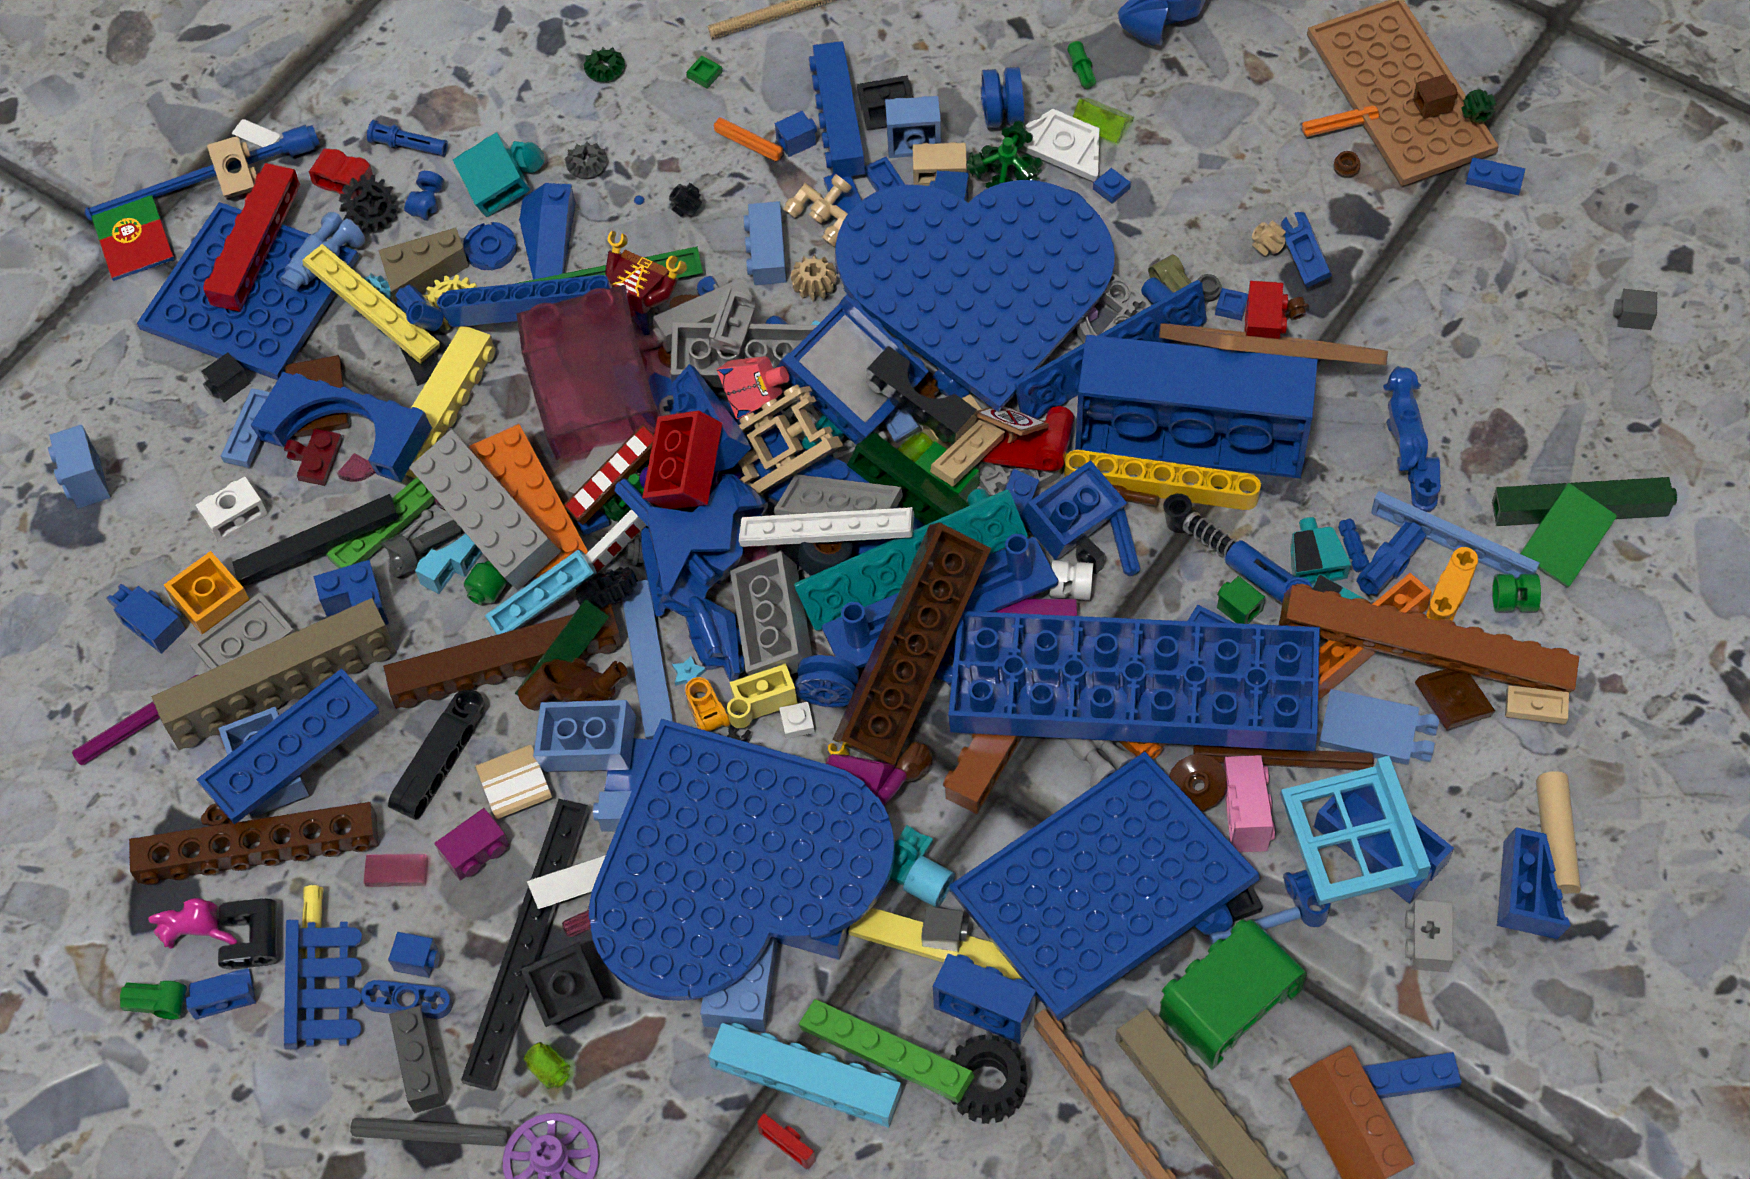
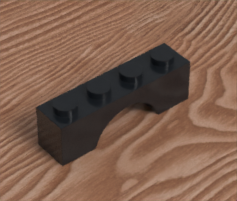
M887 346L867 368L866 382L874 392L882 393L888 397L896 408L904 409L910 413L918 424L926 425L932 429L940 440L948 441L953 445L976 423L977 409L956 394L945 398L933 399L916 392L908 379L910 375V361L890 346Z

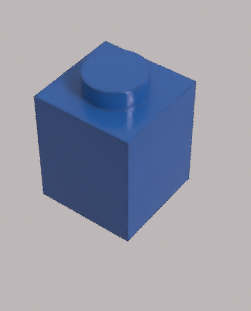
M803 111L775 123L776 140L788 157L816 145L815 133L818 132L816 124L812 118L808 119Z
M397 931L388 959L393 970L430 978L432 968L436 969L440 960V951L433 938Z

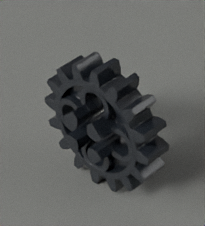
M619 567L614 571L608 569L605 571V574L597 573L588 580V583L582 584L580 586L581 589L576 590L575 597L579 605L586 598L597 607L603 608L608 603L616 604L621 598L625 597L624 594L632 592V588L638 585V580L633 570L629 567L624 569Z

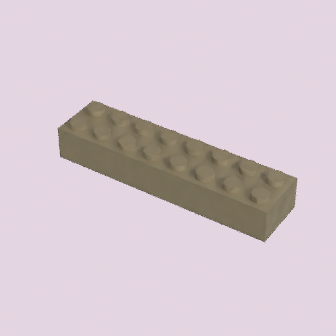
M370 598L151 697L165 729L178 750L191 748L197 745L199 741L212 735H220L218 728L272 707L277 709L283 703L294 698L306 696L341 668L347 675L354 674L374 662L386 660L390 655L396 653V650L373 599Z

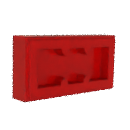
M763 1113L757 1121L759 1133L802 1167L809 1170L816 1161L814 1151L800 1141L801 1136L790 1126L783 1128Z

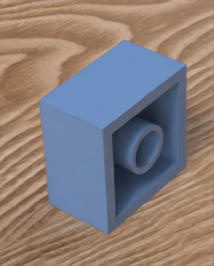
M938 96L885 100L889 158L912 157L913 144H941Z
M83 425L50 434L52 446L48 447L52 462L57 464L54 474L58 484L63 486L66 498L68 500L73 499L77 508L111 498L99 454Z

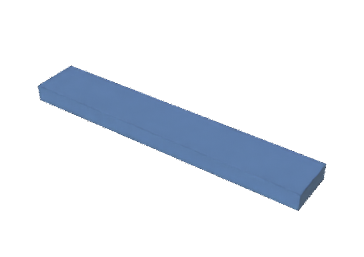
M1378 491L1374 498L1371 513L1400 527L1405 522H1415L1422 527L1426 534V539L1453 551L1460 547L1471 548L1476 552L1478 562L1504 574H1513L1515 578H1518L1520 574H1536L1540 563L1381 491Z
M643 580L637 582L638 585L632 588V592L624 594L625 597L622 598L645 738L653 740L660 720L665 719L673 722L653 604L648 582Z

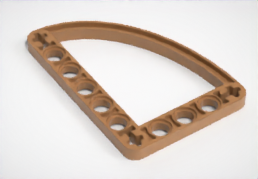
M1160 324V338L1219 349L1379 365L1387 364V350L1280 336V339L1245 336L1246 332Z

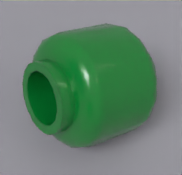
M486 561L485 563L475 564L463 584L468 592V599L475 604L482 605V603H494L505 588L507 580L490 561Z

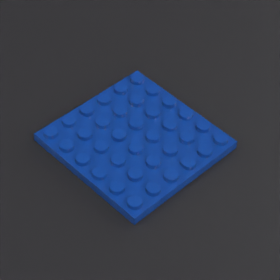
M219 202L144 311L137 325L140 330L218 359L228 352L243 368L278 380L282 372H286V365L292 363L336 292L318 277H315L307 285L302 284L297 290L282 283L280 277L286 272V265L289 264L295 253L304 244L306 238L311 235L282 224L241 311L210 305L203 290L204 282L210 277L214 269V262L223 251L225 239L231 234L237 215L242 212L241 209ZM341 246L338 257L349 267L353 268L359 255L356 250Z

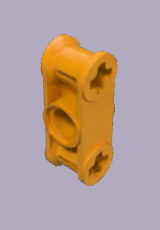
M1460 547L1453 552L1430 600L1429 609L1426 614L1428 619L1453 621L1459 606L1462 605L1478 563V556L1471 548Z

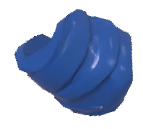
M434 191L410 192L405 202L404 210L411 216H419L423 220H428L427 213H435L437 211Z

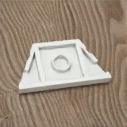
M1051 109L1043 114L1040 119L1033 120L1025 125L1027 132L1033 135V140L1030 143H1025L1018 150L1034 157H1039L1041 160L1093 182L1098 179V127L1055 109Z

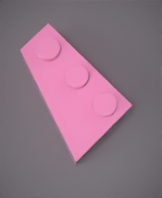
M1261 755L1225 757L1223 768L1227 777L1225 799L1230 843L1238 852L1268 851L1270 840L1275 839L1274 822H1272L1271 795L1267 793L1266 784L1269 783L1268 767L1263 766Z

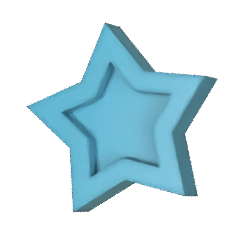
M692 656L684 663L672 664L677 673L675 686L686 684L692 678L700 677L706 672V668L695 665Z

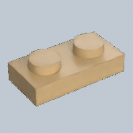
M1508 685L1505 717L1559 724L1567 723L1569 692Z

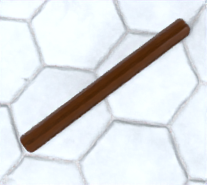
M1194 745L1193 755H1208L1221 764H1224L1225 757L1261 755L1263 766L1362 770L1374 766L1372 753Z

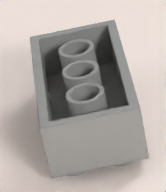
M780 551L730 570L745 669L748 675L786 664L791 675L797 672L798 664L802 659L812 656L804 606L794 587V584L799 582L797 564Z

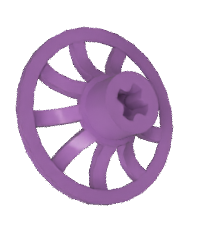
M559 1113L535 1116L518 1127L509 1138L503 1155L505 1179H529L536 1172L538 1173V1179H547V1176H552V1179H561L559 1173L562 1170L575 1179H594L599 1161L597 1144L589 1129L578 1119ZM548 1121L547 1135L537 1138L529 1129L539 1123ZM556 1121L574 1126L565 1137L559 1140L555 1137ZM580 1132L586 1138L589 1148L582 1150L566 1148L577 1138ZM522 1134L532 1144L528 1152L512 1151ZM591 1157L587 1174L577 1170L568 1163V1159ZM511 1160L531 1162L527 1169L513 1177Z

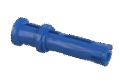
M372 120L368 126L367 141L369 143H375V141L385 143L390 148L403 146L441 155L442 157L446 155L448 149L447 140L402 131L398 125H392L391 127L379 124L377 120Z

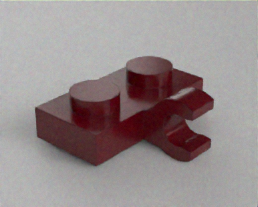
M314 428L307 447L297 441L287 440L284 451L288 452L287 459L302 461L297 472L298 481L322 486L326 485L343 440L341 434Z

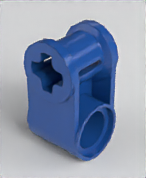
M1426 457L1427 470H1418L1415 465V467L1409 468L1408 471L1412 505L1425 512L1432 511L1437 506L1438 493L1441 488L1439 457Z
M1305 869L1293 874L1290 872L1284 873L1283 879L1286 890L1291 899H1293L1295 906L1298 907L1304 924L1310 927L1324 925L1328 918L1331 903L1318 904L1307 870ZM1316 905L1319 906L1322 910L1313 911L1309 908V906Z

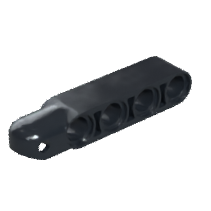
M463 690L455 694L393 789L388 800V807L414 820H418L423 815L469 742L474 726L484 711L485 704L480 693L474 690Z

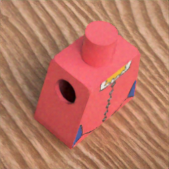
M767 356L730 360L716 369L736 419L753 412L766 402L777 398L782 394L780 384L789 381L787 369L784 366L773 368Z

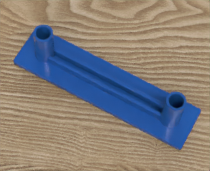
M1155 277L1148 279L1143 284L1141 293L1153 305L1098 336L1161 343L1175 341L1159 337L1160 324L1195 327L1205 324L1207 319L1202 283L1196 280L1173 292ZM1085 343L1014 383L1020 412L1037 419L1046 414L1051 408L1060 406L1078 395Z
M1013 534L1007 538L1005 549L988 555L964 611L995 612L1058 585V579L1035 537L1027 539L1022 534ZM898 593L866 607H863L858 602L847 603L841 610L842 617L823 624L822 630L834 656L854 664L857 669L866 666Z

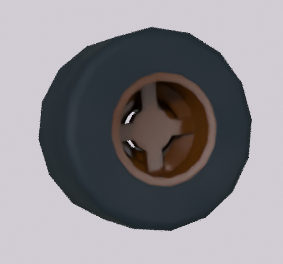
M852 541L802 542L798 553L799 564L810 576L850 559L853 548Z

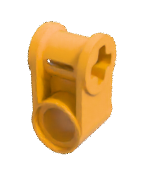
M702 677L689 680L685 687L688 707L691 710L697 728L710 732L721 726L729 727L730 722L726 711L718 700L709 681ZM698 692H704L706 694L702 698L693 697V695Z

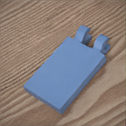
M1330 689L1319 746L1344 752L1372 753L1374 758L1390 756L1392 762L1405 765L1409 764L1410 757L1431 762L1435 743L1427 740L1414 742L1413 739L1415 731L1436 736L1439 718L1434 714L1418 715L1420 707Z

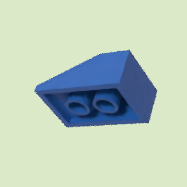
M1090 460L1029 501L1020 517L1022 522L1053 559L1057 560L1074 549L1076 542L1084 535L1086 537L1090 536L1125 507L1127 502Z

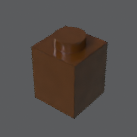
M1444 74L1417 82L1413 101L1423 119L1453 111L1458 92L1455 84L1451 83L1447 75Z

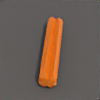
M1368 106L1364 107V110L1356 109L1305 121L1302 123V131L1305 136L1310 137L1364 124L1363 115L1368 114L1371 120L1379 118L1378 108Z
M718 118L714 123L715 132L774 161H779L783 155V148L724 118Z

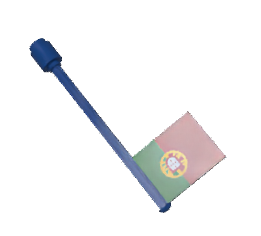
M302 125L282 132L283 138L279 139V142L250 151L251 157L246 158L248 165L283 152L284 154L290 153V156L294 157L314 150V147L320 145L313 125L308 127ZM231 161L227 166L228 172L242 167L241 162ZM214 165L102 204L85 208L86 217L94 223L113 281L175 260L154 198L217 176Z

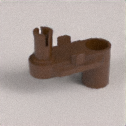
M554 658L551 662L543 663L519 688L518 697L526 708L535 711L540 709L541 702H548L554 695L559 701L564 702L610 700L616 692L615 686L627 676L628 670L622 662L617 664V661H614L603 673H599L586 666L587 664L583 659L575 658L572 662Z

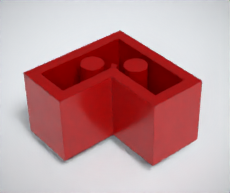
M1250 280L1245 311V336L1280 339V334H1286L1287 317H1285V311H1287L1288 294H1283V283Z

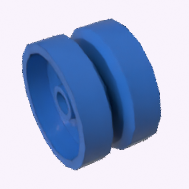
M1005 68L1003 71V85L1000 84L999 73L996 69L982 70L981 105L982 111H984L986 128L1001 126L1003 110H1005L1006 120L1010 126L1015 121L1024 123V99L1020 68Z

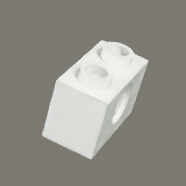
M246 477L231 482L226 488L205 497L200 503L196 504L203 521L218 543L268 514L262 500Z

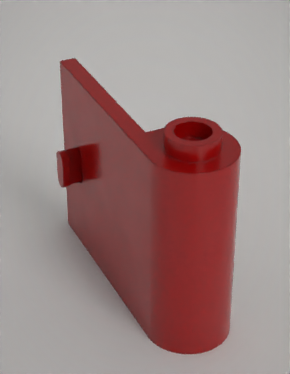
M1053 407L1048 411L1046 420L1043 421L1048 423V428L1023 436L1018 435L1016 441L1012 443H1007L1009 433L1005 430L1003 440L980 462L1045 471L1059 470L1064 464L1075 420L1074 414L1066 407Z

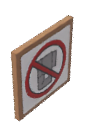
M1005 405L999 412L992 407L978 410L976 417L999 426L1003 431L1006 430L1009 433L1007 443L1016 441L1018 435L1023 436L1048 428V423Z

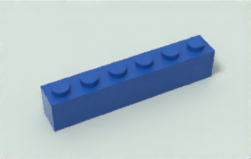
M840 41L812 45L813 56H809L810 71L816 72V75H812L814 91L819 90V94H815L817 110L822 109V113H818L820 129H825L826 131L822 133L823 148H829V152H825L827 168H832L833 177L835 174L839 177L865 174L864 155L844 43Z

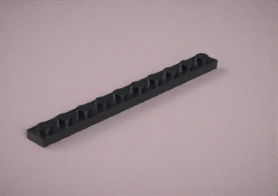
M558 799L531 880L570 867L589 811L588 805ZM529 886L461 1078L462 1083L465 1085L489 1091L494 1090L528 990L520 969L538 960L557 905L556 903L538 909Z

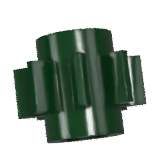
M1477 89L1466 95L1463 100L1464 106L1461 109L1465 118L1470 117L1471 122L1482 123L1492 117L1495 112L1493 107L1497 104L1493 94L1488 95L1486 90Z

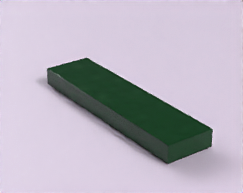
M585 598L515 691V694L518 695L519 688L543 663L551 662L554 658L568 662L579 658L607 621L609 615Z

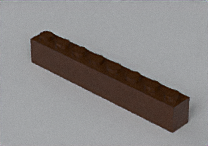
M611 604L605 605L603 608L598 607L608 614L609 618L580 655L579 659L584 660L588 656L598 653H611L617 648L623 647ZM572 615L384 665L390 697L395 708H409L426 700H439L448 694L472 690L474 687L485 684H497L503 679L514 676L523 677L528 675Z

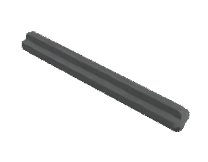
M354 1118L350 1127V1132L354 1137L506 1146L508 1141V1131L505 1127Z

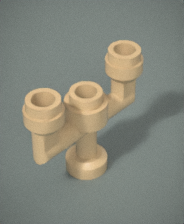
M836 174L831 179L834 186L824 199L822 194L804 183L796 195L787 200L783 208L785 212L796 218L804 210V204L809 198L814 203L810 207L811 212L808 215L818 223L827 222L831 215L837 218L832 226L826 228L822 236L833 247L836 246L839 229L848 214L837 205H833V203L842 192L848 193L852 189L849 183Z

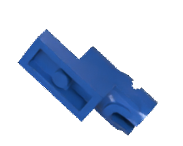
M1295 212L1294 214L1299 224L1298 227L1293 228L1287 217L1282 220L1281 227L1286 231L1284 234L1286 243L1306 287L1309 288L1331 277L1332 273L1307 215L1304 212Z

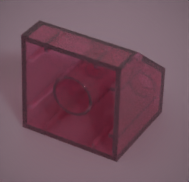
M626 285L610 289H593L580 297L553 304L541 303L535 305L530 310L516 313L522 356L546 438L556 460L590 452L595 447L623 443L642 424L653 434L655 433L657 418L661 415L651 352Z

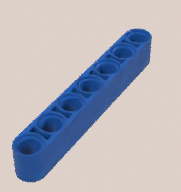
M594 275L450 290L439 296L437 305L450 326L460 327L604 313L614 309L619 299L606 276Z

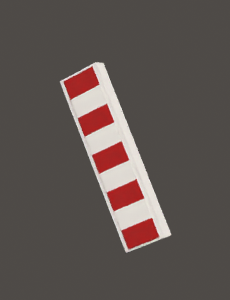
M632 509L586 554L597 573L612 561L647 526Z

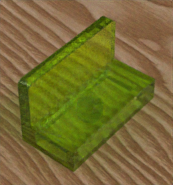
M1091 98L1079 99L1072 116L1098 127L1099 136L1115 143H1120L1127 123L1134 120V116Z

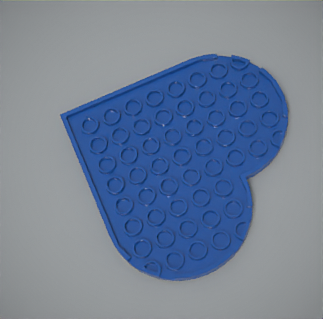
M1034 180L1009 181L982 191L969 202L948 191L931 186L899 185L885 188L867 196L847 214L839 229L836 240L835 267L844 285L843 289L851 299L858 301L869 316L877 319L885 329L999 412L1016 393L1014 383L1037 370L1101 299L1113 273L1115 255L1111 235L1099 214L1078 195L1051 183Z
M661 719L591 892L589 920L595 947L608 969L621 982L641 994L662 1000L683 1001L717 993L734 984L755 965L766 949L771 937L797 941L829 936L854 924L874 906L887 886L894 864L895 842L889 816L880 799L866 787L865 783L843 769Z

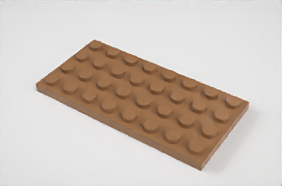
M1387 0L1308 27V37L1354 110H1364V107L1368 106L1378 108L1379 118L1371 120L1368 114L1363 115V125L1401 186L1470 163L1472 158L1481 159L1498 152L1499 145L1484 122H1471L1470 117L1465 118L1461 109L1464 106L1465 93L1404 0ZM1446 74L1450 82L1455 84L1458 92L1453 111L1423 119L1413 101L1416 83Z

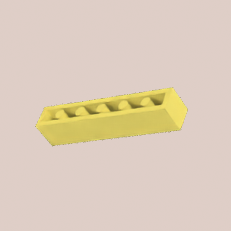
M460 326L412 407L419 408L426 414L432 426V430L413 463L445 435L448 428L454 425L461 406L468 402L470 391L475 384L479 383L485 366L493 360L495 355V347L490 334L467 326ZM409 468L406 475L416 478L417 476Z

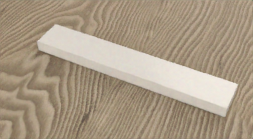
M912 507L742 517L739 543L741 547L801 544L802 542L819 543L909 538L913 534L914 511Z

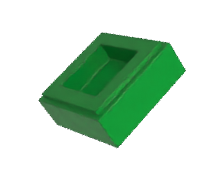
M701 55L689 68L686 75L691 81L708 89L722 74L723 70L721 65Z

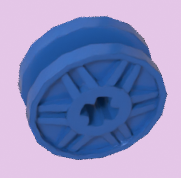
M809 656L802 659L798 664L797 672L799 677L795 681L796 694L808 703L823 707H844L849 704L856 688L855 685L859 681V670L854 664L834 656Z

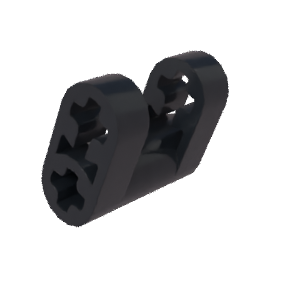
M260 898L221 904L219 906V923L230 927L249 925V943L220 947L218 949V966L224 969H243L275 964L277 962V902L272 899Z

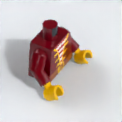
M611 231L608 234V242L612 245V250L608 252L605 276L608 278L619 299L617 306L611 310L612 313L621 318L626 315L629 309L644 314L651 308L667 302L678 281L677 274H683L687 269L686 263L680 261L675 268L678 258L670 256L666 261V267L628 250H624L621 253L620 249L626 246L628 238L622 233L620 242L616 244V232Z

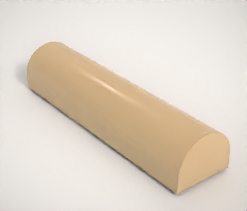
M1558 771L1546 772L1539 775L1536 779L1541 833H1545L1548 839L1556 869L1554 876L1557 888L1561 889L1562 893L1579 894L1581 885L1568 775Z

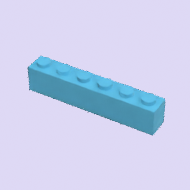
M732 1023L731 1025L721 1024L708 1056L711 1068L887 1128L891 1124L902 1094L901 1083L897 1082V1079L890 1074L880 1073L876 1075L867 1072V1068L860 1064L850 1063L847 1065L838 1062V1059L830 1054L820 1053V1055L808 1052V1049L803 1045L797 1043L787 1045L778 1042L775 1036L768 1033H761V1035L751 1033L747 1027L738 1023Z

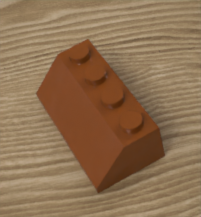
M1351 1045L1318 1061L1288 1079L1341 1179H1388L1415 1164Z

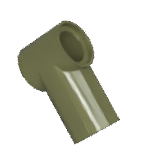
M1174 254L1148 268L1150 278L1155 277L1173 292L1192 283L1185 275L1181 261Z

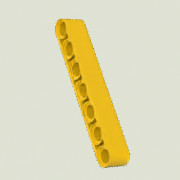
M1085 450L1070 451L1065 457L1064 478L1077 470L1073 467H1081L1091 460L1100 472L1109 471V473L1102 474L1112 485H1120L1131 491L1159 495V498L1162 499L1178 493L1188 496L1191 499V503L1240 510L1253 509L1259 500L1261 482L1255 475Z

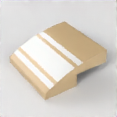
M531 744L475 766L496 820L552 798L541 767L533 757L534 750Z

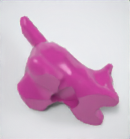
M200 898L190 899L184 902V907L180 912L168 910L148 918L150 923L158 924L154 929V934L164 943L165 948H173L174 942L178 937L188 934L210 936L229 944H237V939L234 936L218 929L219 920L216 914L218 907L211 901Z

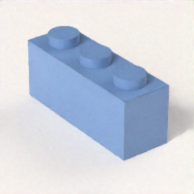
M780 201L748 204L749 215H744L745 231H750V237H745L746 253H751V258L746 259L748 275H753L754 285L787 283Z

